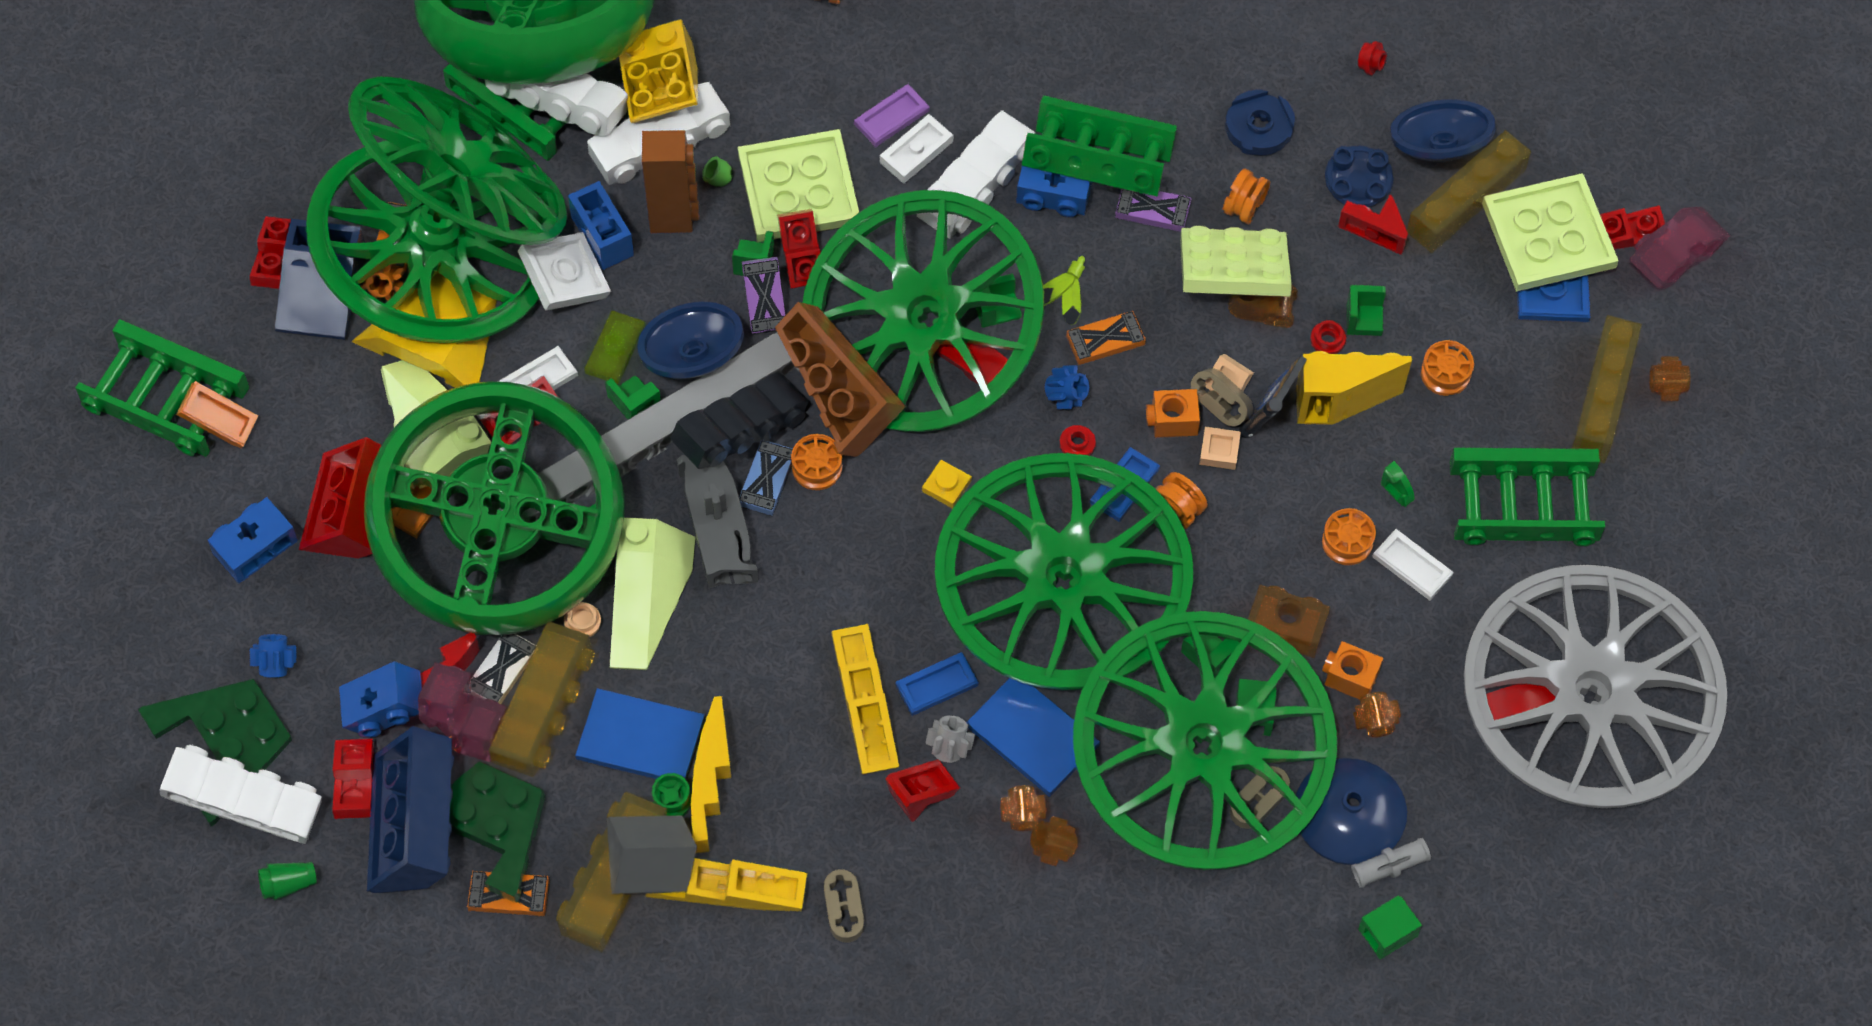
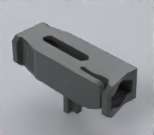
M682 455L677 459L679 477H684V493L708 588L721 584H732L729 572H732L735 584L757 583L758 570L756 565L751 564L748 530L735 482L727 467V456L715 467L710 465L698 469L686 455ZM738 544L741 546L743 562H741L739 558Z

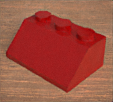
M365 437L323 453L299 550L357 559L372 554L365 530L364 496L369 473L381 444Z

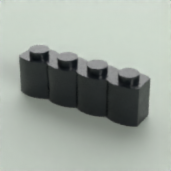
M781 372L773 373L759 381L756 385H748L730 397L718 399L704 409L687 414L676 423L670 440L698 469L710 465L715 467L726 456L736 452L738 454L744 453L753 443L761 440L768 441L779 430L787 427L792 429L799 425L805 417L804 411L809 401Z

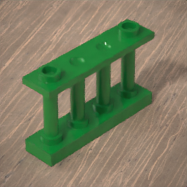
M450 64L443 69L445 84L448 89L491 118L545 160L549 161L557 153L555 134L566 124L565 122L552 117L546 124L539 125L529 117L535 110L523 104L513 106L504 97L496 95L489 90L477 77L466 74Z
M1043 95L1040 101L1036 132L1042 134L1027 133L1022 166L1158 197L1164 163L1156 161L1159 159L1170 162L1177 126ZM1058 136L1062 138H1067L1075 140L1076 142L1072 143L1064 140L1055 139V137ZM1089 144L1102 146L1110 149L1109 151L1099 148L1090 147ZM1123 151L1143 156V158L1123 154Z
M119 319L112 331L120 350L95 389L78 382L75 389L81 400V405L92 414L100 415L101 412H104L175 443L178 450L186 455L194 456L195 453L207 457L210 450L205 437L202 436L205 430L193 423L188 430L171 421L179 410L191 383L195 381L200 383L201 381L210 385L214 392L225 398H230L233 395L243 399L249 390L245 373ZM139 354L149 359L151 364L126 402L108 395L132 358H136ZM171 368L180 372L182 376L157 416L140 409L163 371H168Z
M1454 448L1449 462L1450 475H1460V478L1464 479L1466 519H1458L1454 540H1464V543L1468 545H1480L1486 540L1573 541L1577 546H1589L1594 544L1595 541H1600L1605 529V521H1590L1587 479L1595 475L1600 463L1599 449ZM1481 475H1496V478L1500 480L1503 520H1481L1478 478ZM1517 476H1532L1536 480L1539 520H1517L1514 481ZM1554 476H1568L1572 480L1575 520H1554L1551 478Z

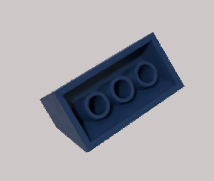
M412 726L373 755L367 892L383 893L427 889L447 875L450 867L448 842L452 829L451 822L449 821L450 802L453 796V790L450 787L451 769L454 763L452 738Z

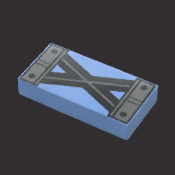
M761 440L739 497L741 507L773 516L792 466V448Z

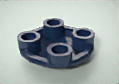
M1361 145L1341 146L1334 151L1332 158L1327 163L1325 170L1326 186L1332 196L1344 205L1348 200L1354 204L1372 207L1382 202L1391 192L1394 177L1392 167L1388 162L1389 157L1381 149H1372Z

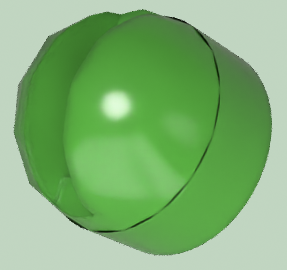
M715 156L706 163L702 176L706 183L716 187H723L732 180L731 174L733 171L732 167L725 160Z

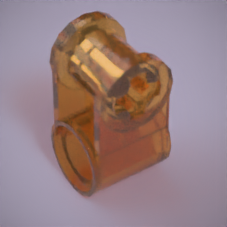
M1291 285L1290 297L1230 294L1228 309L1234 317L1242 320L1289 328L1294 323L1292 307L1293 301L1298 298V290ZM1239 297H1247L1252 301H1243Z

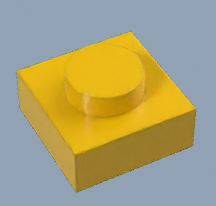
M940 460L922 486V492L953 508L971 483L972 476Z

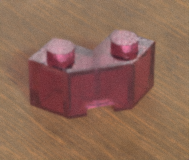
M1684 207L1655 232L1642 237L1635 245L1634 249L1636 252L1629 260L1657 288H1669L1677 282L1694 262L1708 260L1728 239L1730 234L1702 207Z
M435 663L418 696L419 720L428 728L436 726L447 737L452 738V749L455 752L491 763L507 726V706L501 705L492 699H481L471 696V673L463 671L456 666Z

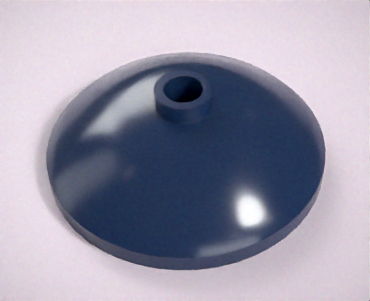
M1452 99L1429 101L1413 106L1399 114L1391 125V139L1399 150L1413 158L1431 162L1454 161L1478 152L1493 138L1496 131L1495 118L1487 108L1473 102Z
M692 302L668 309L652 319L641 332L637 348L641 362L651 372L672 379H691L707 375L725 365L739 350L743 342L744 331L739 316L729 307L714 302Z
M1354 758L1336 759L1329 790L1320 808L1309 824L1300 832V835L1311 849L1330 861L1345 865L1359 864L1381 855V850L1388 847L1393 849L1400 841L1407 822V806L1404 795L1396 781L1379 766ZM1311 772L1304 778L1297 790L1296 796L1299 800L1305 791ZM1355 798L1359 801L1360 805L1356 807L1350 806L1347 803V799Z

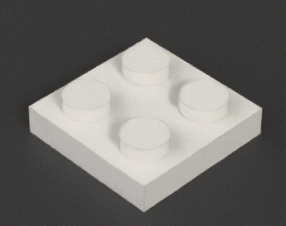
M583 232L556 237L554 240L544 244L521 245L518 250L519 256L545 311L607 298L611 292Z

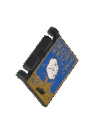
M1300 356L1270 385L1251 418L1240 427L1241 437H1252L1254 433L1282 409V400L1307 361L1306 358Z

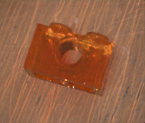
M1259 585L1248 620L1258 623L1278 634L1300 654L1315 658L1327 622L1330 606L1324 605L1320 600L1313 597L1302 598L1289 594L1285 589L1278 586L1267 587ZM1290 615L1296 619V622L1286 623L1280 619V616Z

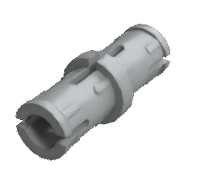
M1419 838L1394 850L1390 847L1381 850V855L1359 864L1351 865V869L1359 887L1362 888L1367 884L1390 875L1392 878L1401 875L1402 870L1425 861H1430L1431 855L1424 839Z

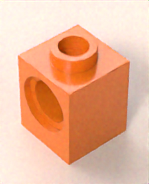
M1197 389L1154 391L1152 404L1146 405L1147 426H1154L1155 437L1198 436L1200 416ZM1173 411L1178 413L1180 416L1169 417L1165 413Z
M1342 641L1337 653L1330 651L1324 663L1322 672L1327 673L1325 686L1366 702L1379 674L1383 658ZM1353 667L1359 674L1348 675L1342 668Z

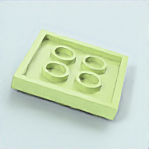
M840 129L738 147V156L757 242L764 241L766 231L774 232V239L781 238L777 219L779 214L812 209L816 232L841 228L853 216L859 213Z
M1583 173L1483 197V208L1516 291L1617 267L1618 258Z
M1204 226L1181 228L1183 292L1290 297L1291 274L1286 232H1279L1275 229L1245 231L1237 227H1230L1226 230L1208 229Z

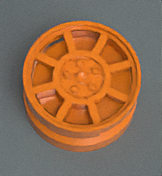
M1246 168L1242 169L1230 188L1232 190L1229 197L1227 196L1223 205L1224 213L1230 216L1236 214L1240 216V221L1250 224L1256 207L1258 208L1260 204H1263L1267 196L1270 180L1264 177L1258 179L1253 176L1252 171Z
M1451 340L1436 342L1429 347L1424 356L1421 367L1423 383L1429 390L1438 395L1449 396L1462 392L1470 382L1474 368L1473 356L1459 342ZM1448 346H1450V347H1455V348H1457V349H1459V350L1456 351V350H1453V349H1449ZM1462 352L1467 356L1468 361H1467L1466 358L1461 354Z
M811 434L801 438L795 444L791 454L792 473L795 480L801 486L810 490H824L834 485L842 473V455L838 453L834 445L835 440L823 434ZM814 440V442L803 445L807 441ZM817 440H824L828 442V444L817 442Z
M1170 472L1163 479V486L1159 485L1155 489L1167 500L1177 514L1181 524H1183V528L1187 529L1194 522L1195 516H1199L1207 508V500L1202 491L1190 479L1180 473Z
M1346 508L1336 511L1328 518L1322 536V546L1325 553L1330 559L1342 565H1355L1363 562L1370 555L1376 537L1375 525L1371 518L1360 510ZM1349 514V516L1338 518L1341 515Z

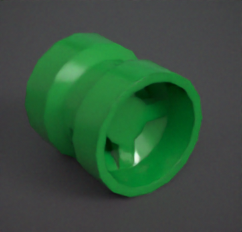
M667 773L655 780L652 786V798L656 813L659 816L684 817L691 807L688 782L676 773Z

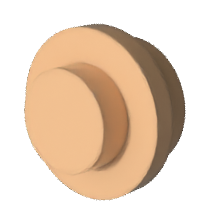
M580 602L575 608L565 614L564 625L571 636L580 639L589 638L599 630L601 616L596 607Z

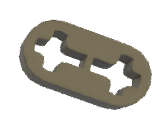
M1209 368L1198 372L1193 377L1191 389H1197L1198 401L1227 426L1234 427L1250 419L1253 414L1252 401L1222 372ZM1211 378L1214 381L1212 388L1215 391L1206 392L1204 390L1206 383L1203 380ZM1238 402L1240 404L1238 408L1240 414L1232 416L1230 414L1232 410L1230 404Z
M1270 766L1289 786L1290 780L1286 772L1279 767ZM1256 775L1238 794L1247 806L1255 799L1258 801L1253 813L1261 823L1284 797L1274 788L1264 796L1261 792L1265 788L1266 781ZM1231 807L1230 816L1232 821L1241 828H1251Z
M838 869L827 875L824 881L828 921L832 935L841 942L850 943L862 935L864 917L856 877L847 870ZM843 880L845 886H851V888L846 889L847 901L840 902L838 892L830 890L836 887V881ZM848 910L851 921H857L856 924L852 925V931L844 932L843 926H836V924L842 922L841 911Z

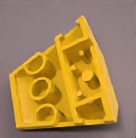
M437 272L431 279L430 287L436 319L468 317L451 281ZM417 289L395 308L412 315L424 317ZM471 289L478 315L496 308L497 300ZM371 324L352 342L382 356L388 353L444 378L445 383L450 386L458 387L480 382L490 336L460 343L424 342L393 334Z

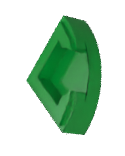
M1393 461L1385 467L1381 485L1402 507H1406L1415 500L1414 492L1402 469Z

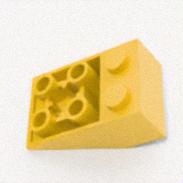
M682 20L643 30L633 45L619 56L624 89L628 94L627 106L631 123L698 105V69L693 42Z
M1324 351L1303 354L1307 361L1299 372L1296 385L1297 424L1333 425L1402 394L1410 370L1412 356H1401L1398 353L1365 355L1361 352H1350L1345 355L1329 354Z

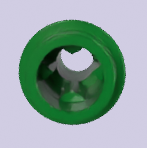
M312 862L267 863L266 868L258 869V879L263 899L273 898L276 901L310 885L317 884Z

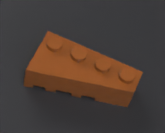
M685 130L642 131V167L650 233L692 232V221H699L694 146L687 143Z
M797 302L776 325L775 329L794 366L799 368L806 382L804 386L809 396L814 398L821 412L820 417L825 427L830 429L835 439L834 445L838 453L857 457L867 449L906 406L818 306Z

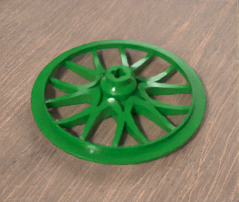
M374 77L366 79L359 83L352 91L348 100V112L360 141L377 163L422 203L470 230L504 242L519 245H539L550 242L559 236L567 220V209L559 188L516 140L491 118L443 91L403 78ZM386 100L390 105L375 101ZM409 102L416 103L424 112L427 119L419 112V110H417ZM367 111L387 119L400 129L367 121ZM459 122L483 138L466 141ZM373 135L393 143L401 148V150L388 157L378 145ZM415 162L423 165L426 178L418 186L396 164ZM495 163L516 164L524 173ZM470 195L476 197L488 207L498 227L474 219ZM455 198L459 206L460 212L445 205L439 200H442L449 204L452 203V201ZM518 200L538 212L544 218L543 223L540 224ZM507 213L523 223L529 230H510Z
M389 141L378 143L388 157L401 150V148ZM365 147L352 152L328 170L317 185L310 201L306 220L307 244L312 261L331 292L352 312L367 322L405 338L434 343H460L492 336L509 328L521 320L539 300V296L522 260L498 248L511 243L490 238L446 218L410 194L388 173L387 175L408 206L394 207L371 193L354 174L363 167L376 162ZM424 169L419 185H421L424 179L426 178ZM347 180L354 193L367 209L344 208L330 204L338 189ZM439 200L445 205L460 212L456 200L453 203L449 204L442 200ZM518 200L540 224L543 223L544 218L538 212ZM481 201L472 203L474 219L491 212ZM328 217L383 230L390 236L386 239L369 243L331 241L328 232ZM525 226V227L518 228V229H515V230H529V229ZM335 253L371 260L350 277ZM475 257L526 274L528 278L522 287L513 294L481 276L469 264L467 258ZM390 264H408V278L396 294L386 303L371 296L359 286L360 283ZM437 272L451 281L468 317L436 319L430 287L431 279ZM417 289L424 317L412 315L395 308ZM471 289L504 303L486 313L478 315Z
M919 190L898 194L870 205L853 216L833 235L817 257L809 274L802 302L818 306L830 321L860 314L882 316L885 321L878 332L852 344L860 355L872 351L867 363L875 372L895 349L908 347L910 356L897 397L904 405L906 404L921 370H923L935 397L943 409L928 412L901 411L885 429L902 432H927L955 426L976 417L994 405L1012 388L1028 366L1037 347L1044 317V289L1041 273L1030 246L1018 229L1004 215L990 205L970 196L943 190ZM920 213H938L932 260L920 274L912 268L908 255L905 216ZM947 214L957 215L981 225L947 252ZM895 219L896 260L865 238L872 231ZM988 232H992L1011 253L962 286L952 285L951 275L960 260ZM860 243L879 258L891 271L893 289L880 292L874 291L838 272L837 269L854 246ZM1016 263L1023 283L1024 300L982 292ZM833 277L863 298V300L824 312L826 297ZM980 306H1007L1025 309L1018 342L974 332L963 327L960 318L969 308ZM929 312L938 317L933 320V326L931 327L922 322L927 320ZM966 343L1013 350L1002 370L987 384ZM940 345H954L969 366L981 388L973 396L953 406H949L935 372L933 355Z
M1050 453L1030 456L1008 463L980 479L965 492L950 512L939 536L935 554V582L940 605L950 627L966 648L987 666L1021 683L1041 688L1059 690L1082 689L1094 667L1058 670L1056 666L1071 625L1097 663L1104 655L1086 624L1081 612L1083 605L1100 604L1113 613L1129 632L1138 628V625L1121 601L1166 606L1161 617L1186 612L1193 586V560L1186 532L1177 514L1167 500L1140 476L1104 459L1081 454ZM1050 477H1070L1072 496L1071 522L1060 533L1046 524L1039 506L1033 480ZM1078 478L1113 488L1084 514L1082 513ZM1026 483L1031 518L994 498L1017 485ZM1121 494L1135 502L1147 514L1138 523L1107 543H1090L1089 533L1095 522ZM987 507L1016 526L1030 541L1031 549L1015 551L978 537L966 530L980 510ZM1154 523L1166 543L1169 555L1127 547ZM961 541L996 560L955 577V562ZM1152 563L1170 565L1172 568L1170 596L1111 582L1105 574L1110 568L1126 564ZM991 577H1016L1026 585L1024 590L1010 598L967 616L957 590V586ZM1060 577L1063 581L1070 579L1069 589H1064L1062 586L1056 588V578ZM1052 608L1060 617V625L1048 667L1043 668L1027 664L1013 658L1012 654L1019 637L1030 618L1037 610ZM1020 610L1005 653L990 643L974 626L975 624ZM1171 639L1156 644L1159 653ZM1148 648L1129 660L1116 675L1125 677L1150 662L1151 658Z
M1209 611L1182 612L1155 619L1130 631L1100 658L1082 688L1076 707L1073 724V750L1076 768L1088 799L1101 819L1115 834L1135 849L1164 863L1190 869L1215 870L1238 867L1263 859L1293 840L1309 824L1320 808L1334 774L1337 756V730L1328 695L1319 677L1307 660L1286 640L1266 627L1243 617ZM1191 635L1201 674V692L1195 701L1179 695L1162 662L1156 647L1157 643L1171 638ZM1200 635L1220 636L1240 642L1215 679ZM1247 645L1262 652L1279 665L1267 683L1246 704L1234 707L1226 706L1223 695L1224 686L1234 665ZM1148 648L1161 691L1139 681L1116 674L1129 660ZM1284 672L1294 682L1307 707L1259 708ZM1111 682L1133 691L1153 703L1164 712L1167 725L1155 730L1116 721L1096 713L1100 700ZM1310 716L1314 732L1315 751H1291L1256 747L1245 735L1250 727L1269 720ZM1097 724L1137 740L1140 743L1098 766L1094 749V725ZM1196 740L1199 743L1207 741L1210 744L1207 749L1209 755L1203 752L1196 755L1193 752L1195 748L1193 741ZM1159 754L1170 760V771L1163 778L1120 807L1108 792L1101 777V774L1141 756ZM1313 761L1311 775L1300 800L1267 763ZM1246 768L1262 777L1294 807L1293 810L1270 831H1267L1236 791L1230 780L1232 770ZM1199 780L1210 790L1212 821L1209 849L1191 848L1171 843L1180 796L1185 785ZM1171 788L1163 839L1144 830L1125 814ZM1224 799L1259 837L1239 845L1216 848Z

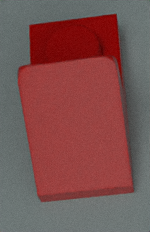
M1389 195L1380 214L1373 212L1365 205L1354 204L1348 200L1341 211L1339 228L1402 255L1408 232L1392 195Z
M939 759L891 773L885 778L891 795L911 822L918 818L927 805L954 796L960 789Z

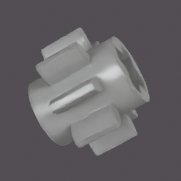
M944 716L940 721L934 720L933 728H928L926 744L933 746L932 754L937 759L952 763L958 761L961 757L966 758L967 751L972 750L975 734L967 732L968 724L963 719L957 716Z

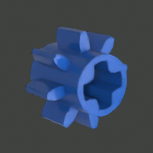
M1077 365L1053 368V375H1050L1045 382L1046 396L1048 400L1057 401L1056 406L1058 410L1081 407V400H1084L1089 393L1088 379L1085 374L1077 373Z
M262 635L259 637V644H253V648H250V666H259V675L263 677L287 675V667L292 668L293 663H296V645H287V636Z

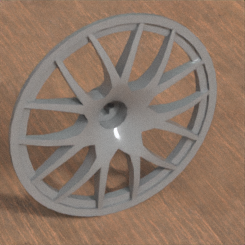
M1570 565L1549 569L1516 583L1501 594L1479 620L1470 639L1465 657L1464 692L1468 711L1485 746L1495 759L1513 776L1536 791L1562 802L1583 807L1620 808L1642 804L1659 798L1683 784L1704 764L1722 731L1727 706V685L1722 660L1713 639L1694 612L1678 597L1651 580L1629 571L1608 566ZM1593 589L1608 592L1607 630L1605 638L1595 647L1581 635L1572 596V590ZM1562 591L1565 627L1529 603L1549 594ZM1617 594L1634 599L1651 608L1620 631ZM1517 611H1521L1552 637L1562 651V660L1550 661L1511 641L1498 632ZM1658 615H1661L1684 639L1674 647L1642 663L1625 661L1624 648L1632 637ZM1492 642L1528 668L1498 674L1485 679L1486 659ZM1687 649H1690L1698 665L1702 682L1660 669ZM1527 683L1545 686L1556 697L1554 701L1540 707L1494 720L1488 705L1485 689L1508 684ZM1652 687L1682 688L1703 693L1704 703L1701 722L1698 724L1647 705L1640 700L1636 693L1642 688ZM1588 691L1595 693L1594 699L1596 701H1592L1591 704L1584 701L1585 697L1583 695H1586ZM1549 720L1530 762L1525 760L1509 744L1500 731L1505 728ZM1564 722H1579L1587 732L1585 749L1572 783L1555 778L1535 767L1552 735ZM1611 722L1626 723L1637 731L1651 747L1665 771L1650 779L1633 784L1614 741L1610 728ZM1653 725L1693 733L1696 736L1687 751L1672 764L1663 742ZM1597 743H1599L1621 781L1622 787L1597 788L1579 785Z

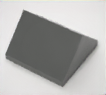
M682 816L607 818L612 895L687 892L697 846Z

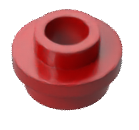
M1366 42L1360 50L1358 67L1368 75L1373 76L1376 70H1382L1385 65L1387 53L1383 50L1381 42Z
M1326 320L1313 328L1310 342L1316 351L1337 354L1345 346L1346 334L1340 324L1335 321ZM1324 335H1330L1334 338L1335 341L1326 342L1322 339V337Z
M1070 426L1060 436V449L1063 453L1090 456L1095 449V436L1085 426ZM1080 437L1084 442L1082 444H1075L1072 442V439Z

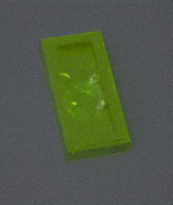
M612 310L584 368L585 374L606 381L612 378L618 385L638 343L639 336L645 328V321Z

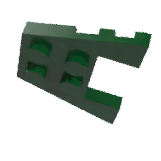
M254 679L142 706L138 709L156 739L186 721L192 720L216 760L222 761L223 757L235 759L244 764V770L257 774L259 770H266L292 741L290 734ZM201 810L210 826L215 825L222 818Z
M478 762L450 785L453 790L449 821L452 825L451 831L503 854L485 882V885L489 891L517 903L521 896V883L524 873L527 872L529 864L528 855L532 840H535L545 795L540 788L482 762Z

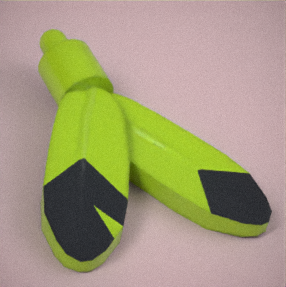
M1080 256L1077 261H1072L1066 273L1057 276L1043 285L1044 306L1062 296L1063 317L1069 325H1074L1081 315V294L1078 280L1085 269L1083 265L1085 261L1084 256Z

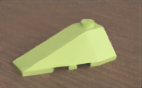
M401 360L381 368L388 404L392 406L395 419L394 427L418 405L447 390L428 371ZM474 416L454 421L430 435L412 453L405 467L450 477L464 462L476 456L487 454L491 441ZM419 485L418 487L421 489L427 487V485Z
M624 518L616 558L610 668L648 669L673 611H675L683 589L693 572L696 539L694 536L657 519Z

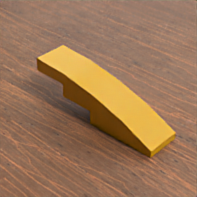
M865 624L834 630L831 634L862 775L899 768L885 693L883 694L869 625Z
M722 696L714 697L701 732L694 765L691 817L692 837L697 846L696 853L710 852L705 816L720 815L716 780L731 778Z
M694 858L687 892L649 893L645 897L755 910L801 911L807 873L732 860L730 864Z

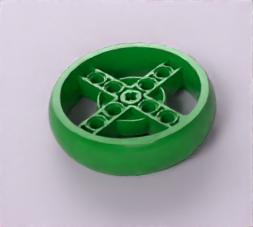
M414 0V10L419 27L430 46L456 69L477 78L494 82L539 84L577 77L615 60L633 45L644 30L649 20L654 0ZM448 7L488 11L495 23L491 26L466 19Z
M499 381L471 383L446 390L427 399L410 411L389 433L373 461L367 480L364 496L365 530L372 555L382 575L392 589L419 613L446 627L466 633L479 635L516 634L533 630L562 617L582 602L601 581L614 558L622 534L624 522L623 485L618 467L606 442L595 427L570 404L553 394L524 384ZM498 413L489 454L469 459L461 464L450 477L404 467L418 446L440 428L466 417ZM534 421H538L559 433L583 458L593 481L596 509L549 499L543 480L533 468L525 463ZM515 431L522 436L520 441L513 445H508L501 439L505 433ZM500 466H507L513 470L512 475L505 480L496 478L493 473ZM419 485H427L432 489L431 494L424 499L415 498L412 492ZM455 493H463L468 497L467 502L460 507L450 505L448 500ZM492 502H500L503 511L497 510L496 515H491L487 505L492 507ZM392 506L440 517L445 534L454 546L464 553L454 597L431 586L409 564L396 537ZM527 509H536L541 513V516L537 521L528 523L521 519V514ZM570 516L577 521V525L572 530L564 531L557 526L558 521L562 517ZM482 536H491L496 540L495 545L489 550L479 549L476 546V542ZM540 538L586 548V551L575 567L561 581L548 590L514 603L490 604L500 561L511 560L522 555L533 547ZM474 571H482L488 576L487 580L479 586L470 584L467 578Z

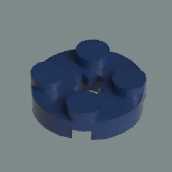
M1250 90L1238 95L1233 100L1232 106L1227 111L1225 130L1229 140L1244 154L1269 155L1280 151L1291 141L1295 115L1291 105L1281 96L1277 99L1274 96L1268 95L1266 90ZM1259 117L1261 121H1268L1265 127H1256L1253 125L1254 118Z

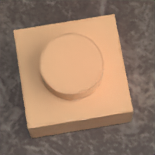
M1226 354L1220 355L1213 369L1222 372L1242 391L1245 390L1254 372ZM1211 378L1207 379L1205 387L1215 391L1212 388L1214 381Z
M1205 427L1199 465L1235 470L1241 432Z

